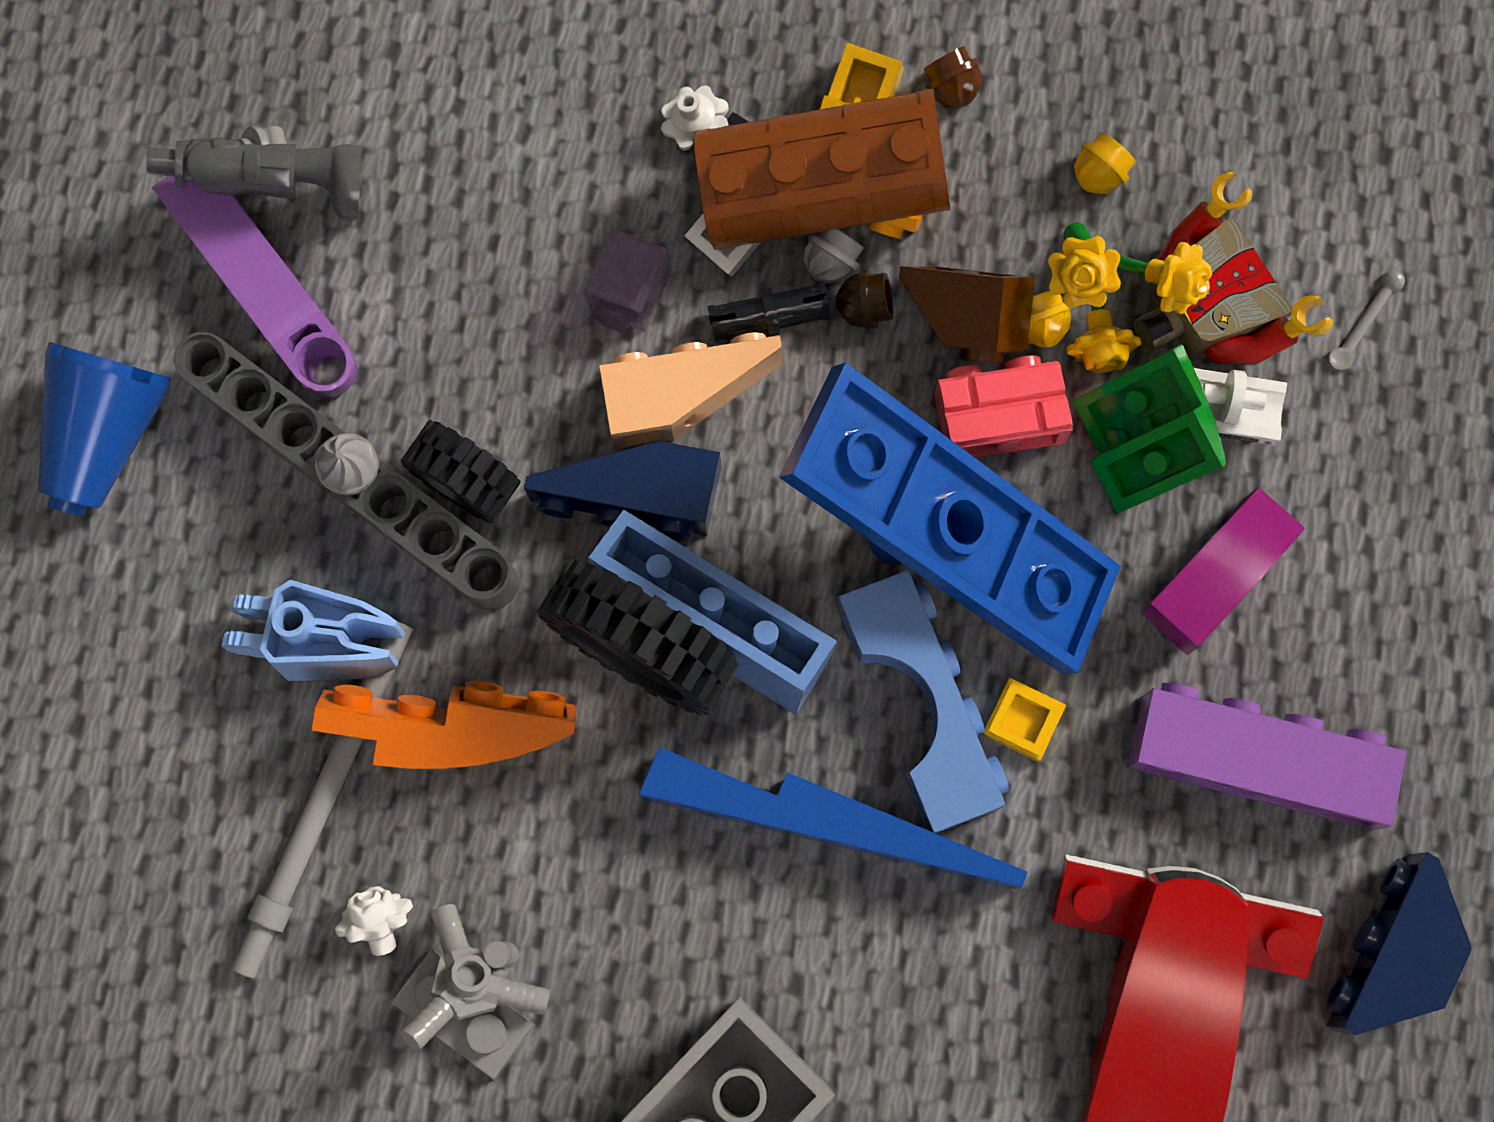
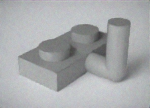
M493 941L484 950L485 962L493 968H500L504 972V979L519 958V950L511 942ZM435 949L428 951L391 1002L412 1019L433 1000L430 994L439 959L443 956ZM496 1004L494 1011L462 1020L451 1018L435 1036L495 1080L535 1024L513 1007L509 1008Z

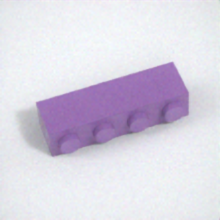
M1162 683L1161 690L1153 688L1142 696L1127 768L1370 830H1379L1394 825L1407 751L1385 746L1387 739L1385 736L1358 729L1347 730L1346 736L1323 730L1324 722L1322 720L1306 715L1286 714L1284 720L1261 715L1262 707L1260 705L1241 699L1225 698L1222 705L1198 699L1199 691L1197 689L1176 683Z

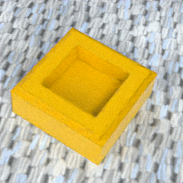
M1009 678L982 735L1039 762L1066 704Z

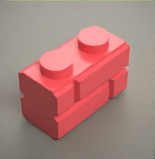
M1023 356L1008 361L1003 370L982 373V369L978 365H966L948 371L946 379H940L937 382L934 398L941 433L975 458L1065 444L1073 430L1069 403L1065 396V384L1061 365L1058 361L1041 363L1039 356Z

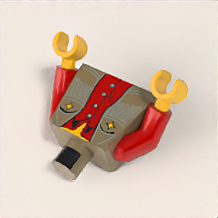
M1234 172L1223 173L1216 178L1211 188L1212 200L1209 203L1202 201L1171 232L1157 258L1165 261L1168 255H1173L1180 242L1188 243L1190 246L1194 244L1200 245L1203 249L1202 259L1211 266L1212 276L1209 279L1210 289L1206 297L1199 300L1195 305L1189 304L1186 312L1183 314H1178L1174 311L1169 313L1161 311L1162 297L1157 295L1158 285L1152 284L1148 294L1157 308L1134 320L1136 334L1140 337L1143 346L1149 351L1177 338L1191 361L1207 356L1208 359L1216 364L1254 366L1298 342V335L1306 333L1314 337L1323 336L1333 326L1331 318H1325L1316 325L1307 326L1305 322L1307 312L1313 307L1320 306L1325 301L1318 296L1309 295L1298 300L1292 308L1234 217L1223 222L1222 215L1227 210H1241L1252 199V190L1248 188L1241 194L1238 200L1231 203L1225 201L1223 190L1236 177L1237 174Z

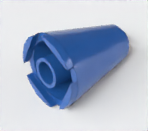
M53 342L48 343L44 361L38 492L50 496L48 507L78 516H85L87 506L101 508L169 391L168 387L171 378Z

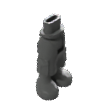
M213 138V140L190 139L177 141L176 149L147 148V172L153 175L175 176L176 187L185 188L187 182H194L203 191L229 196L258 194L294 199L295 182L310 183L323 187L329 192L334 211L338 217L347 220H357L361 173L360 145L342 144L331 148L296 150V144H241L240 141Z

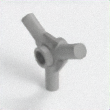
M447 904L432 911L431 916L444 956L440 957L430 994L433 1000L400 1031L401 1038L411 1049L420 1051L451 1018L462 1020L494 1011L496 1004L509 1008L513 1007L518 1010L521 1009L522 1011H530L539 1015L545 1014L550 989L504 979V972L500 968L489 966L485 962L484 954L477 948L469 947L456 905Z

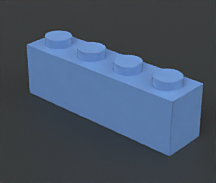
M625 510L621 512L588 557V563L596 565L603 572L608 570L617 574L626 584L628 581L639 585L645 594L652 598L654 595L660 597L667 602L666 606L673 611L680 610L691 617L690 622L692 624L706 628L712 633V638L723 642L728 647L727 650L735 655L738 666L732 674L734 677L795 715L829 665L837 642L835 639Z

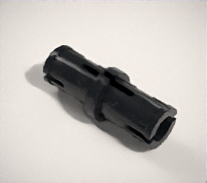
M824 282L772 294L771 288L759 290V297L716 306H707L710 324L713 328L714 342L720 343L723 340L754 332H767V336L771 337L780 335V328L819 320H830L829 298L825 299L827 290Z

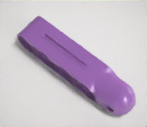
M167 176L152 186V189L302 386L311 394L322 398L335 397L345 393L353 384L357 375V361L352 351L236 199L229 195L203 191L194 182H187L185 188L176 187L175 176ZM326 357H337L346 363L343 375L336 382L329 385L316 384L313 378V371L320 360Z

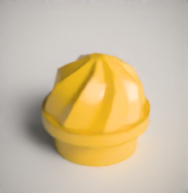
M1101 132L1092 143L1085 141L1080 147L1081 152L1074 164L1077 181L1083 190L1096 194H1108L1129 181L1130 177L1127 173L1136 164V160L1115 139Z
M1048 290L1033 296L1028 343L1038 347L1049 348L1057 345L1068 332L1071 323L1070 308L1064 304L1061 294L1056 295Z

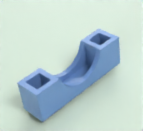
M909 570L839 596L837 609L859 663L880 664L902 672L917 684L928 701L933 721L931 743L923 760L906 777L926 830L938 834L1004 807L1006 804L1002 794L1009 791L1005 773L997 757L986 758L977 736L985 732L981 715L971 697L962 700L953 678L961 674L959 663L949 641L938 642L930 622L931 619L937 617V613L926 585L921 583L915 586Z

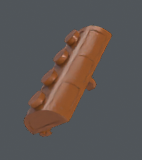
M934 89L786 116H776L719 128L703 129L694 133V150L703 214L709 239L714 250L951 210Z

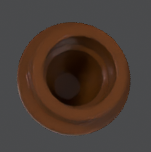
M964 46L960 47L923 69L930 82L925 87L927 90L934 89L935 99L943 106L965 107L972 103L982 85L980 63L977 58H970Z

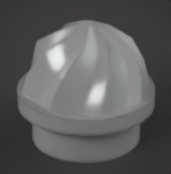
M840 230L818 232L816 235L812 233L807 237L809 241L803 260L807 271L817 282L839 283L860 266L856 260L864 247Z
M352 433L339 434L328 439L319 449L315 460V470L320 482L328 490L339 495H354L362 492L372 484L379 469V459L374 447L364 437Z

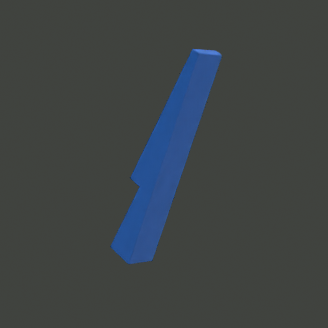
M659 747L639 793L644 800L1011 889L1021 888L1028 873L1025 870L788 772L776 796Z

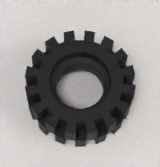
M428 420L400 460L403 467L408 469L414 477L422 480V483L427 487L440 493L439 495L449 499L460 508L467 510L476 518H481L485 522L493 524L521 483L517 479L518 476L508 470L504 463L494 459L491 453L474 445L475 442L469 438H463L457 431L450 427L446 428L437 421Z

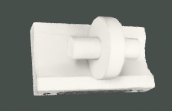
M1194 368L1209 403L1220 437L1274 446L1281 441V415L1286 395V382L1247 377L1245 371L1231 370L1228 374Z

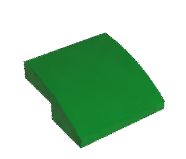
M1182 344L1072 400L1099 453L1090 462L1117 514L1227 464L1212 411Z

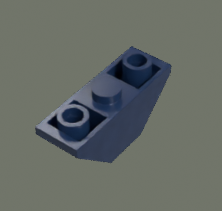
M1428 852L1407 855L1404 861L1401 859L1395 860L1389 867L1380 887L1381 893L1387 895L1383 907L1377 918L1370 916L1365 920L1356 935L1353 949L1360 953L1350 976L1342 974L1336 980L1327 997L1326 1008L1333 1011L1326 1025L1327 1027L1338 1033L1358 1035L1446 1007L1472 951V947L1438 857Z

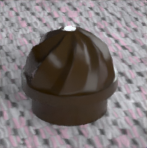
M870 269L861 270L860 273L854 274L844 281L837 294L836 307L841 316L850 325L876 329L879 322L893 320V296L887 273L872 275Z

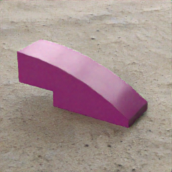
M1258 488L1148 604L1141 614L1180 650L1189 655L1232 612L1305 528L1264 491Z

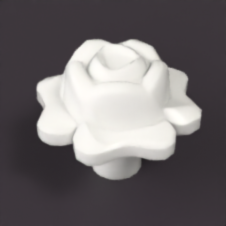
M707 85L699 87L696 92L689 87H683L679 90L674 100L662 107V115L666 119L662 123V133L664 136L675 139L679 149L683 151L689 150L694 146L695 131L728 126V121L724 117L729 110L728 103L723 99L715 97L711 88Z
M380 886L370 887L362 893H355L348 899L346 910L342 912L343 920L335 927L336 934L340 937H346L350 943L361 940L368 941L373 955L381 956L388 954L396 947L393 932L396 928L406 924V915L413 908L410 899H401L400 894H391L389 890H385Z

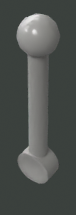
M1390 270L1382 275V287L1343 345L1329 353L1327 363L1332 370L1342 372L1351 366L1353 362L1351 353L1390 295L1403 288L1405 278L1400 271Z

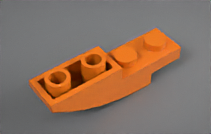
M468 681L465 687L453 685L448 709L436 707V702L433 699L424 696L401 695L398 697V701L372 697L373 692L361 686L338 685L334 687V691L323 690L315 706L311 731L375 740L376 746L372 765L406 769H447L477 766L515 758L545 748L569 737L575 731L576 705L565 703V697L548 691H530L528 697L504 694L501 686L485 681Z

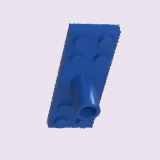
M845 362L831 367L779 478L867 538L872 552L881 562L893 566L906 565L1061 674L1078 673L1121 565Z

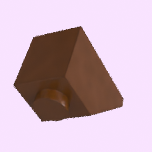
M900 266V281L944 345L967 348V359L984 362H1002L1004 352L1028 349L1035 277L940 266Z

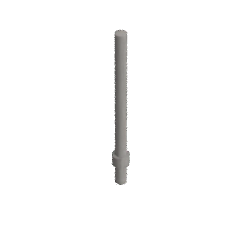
M400 622L398 624L405 632L404 638H382L378 646L380 649L389 650L398 662L413 632L411 627ZM395 669L363 679L361 687L371 690L373 692L372 697L383 698ZM337 736L265 895H257L247 919L251 920L252 923L231 970L247 977L255 978L276 931H284L294 909L288 906L363 742L362 738Z

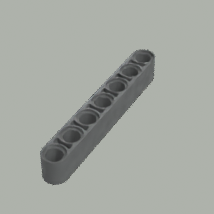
M196 332L188 335L179 343L174 354L176 371L200 396L473 605L483 610H497L505 607L513 600L518 590V577L507 557L497 547L380 459L377 476L368 488L354 495H339L331 492L317 477L315 460L321 446L333 436L344 434V431L220 337L210 332ZM220 358V364L212 374L200 376V370L206 362ZM266 392V399L259 408L253 411H244L248 398L253 394ZM304 426L313 427L312 434L307 442L297 447L289 446L290 438L298 428ZM396 495L406 497V506L398 516L390 519L381 518V507L386 500ZM440 531H451L454 533V541L445 553L439 555L427 553V543L435 533ZM488 566L502 569V578L494 589L486 592L474 589V578L481 569Z

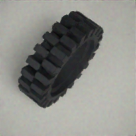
M578 560L569 561L537 610V613L540 614V619L546 622L552 631L561 634L560 637L567 643L579 647L578 651L585 656L601 662L600 665L611 672H617L623 676V679L632 684L636 683L657 698L659 695L668 704L675 707L680 706L690 713L695 712L701 716L709 715L738 666L735 655L727 650L728 647L720 640L712 638V633L703 626L692 624L690 622L691 617L680 610L673 611L666 606L667 602L660 597L654 595L652 598L645 594L639 585L628 581L626 584L617 574L608 570L603 572L596 565L590 563L585 565Z

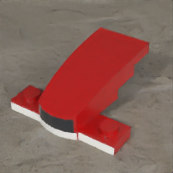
M1065 854L1053 905V922L1125 938L1106 998L1108 1009L1091 1066L1093 1079L1081 1122H1223L1239 1039L1246 966L1308 979L1324 921L1319 910L1240 893L1236 887L1218 876L1196 868L1166 866L1148 868L1144 872Z

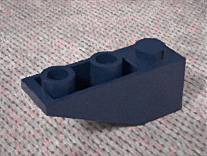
M658 441L526 476L524 490L531 502L538 503L537 511L552 517L570 519L573 517L575 510L596 514L597 523L611 527L621 512L625 510L646 524L657 526L656 530L672 540L688 542L692 540L693 533L704 536L708 534L722 468L720 452Z

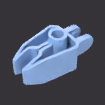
M289 580L276 588L272 598L242 594L236 595L233 598L232 612L246 619L266 621L263 635L243 631H226L221 645L222 648L238 655L266 658L288 681L366 679L389 672L398 666L397 659L389 650L361 645L368 638H404L405 632L396 620L364 601L293 580Z

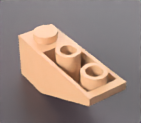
M746 333L734 337L730 341L731 344L707 347L706 344L699 342L686 343L673 348L671 354L648 357L647 354L640 352L626 353L615 357L611 364L599 365L610 434L615 450L643 446L658 441H673L781 365L782 346L780 335L766 338L763 333Z

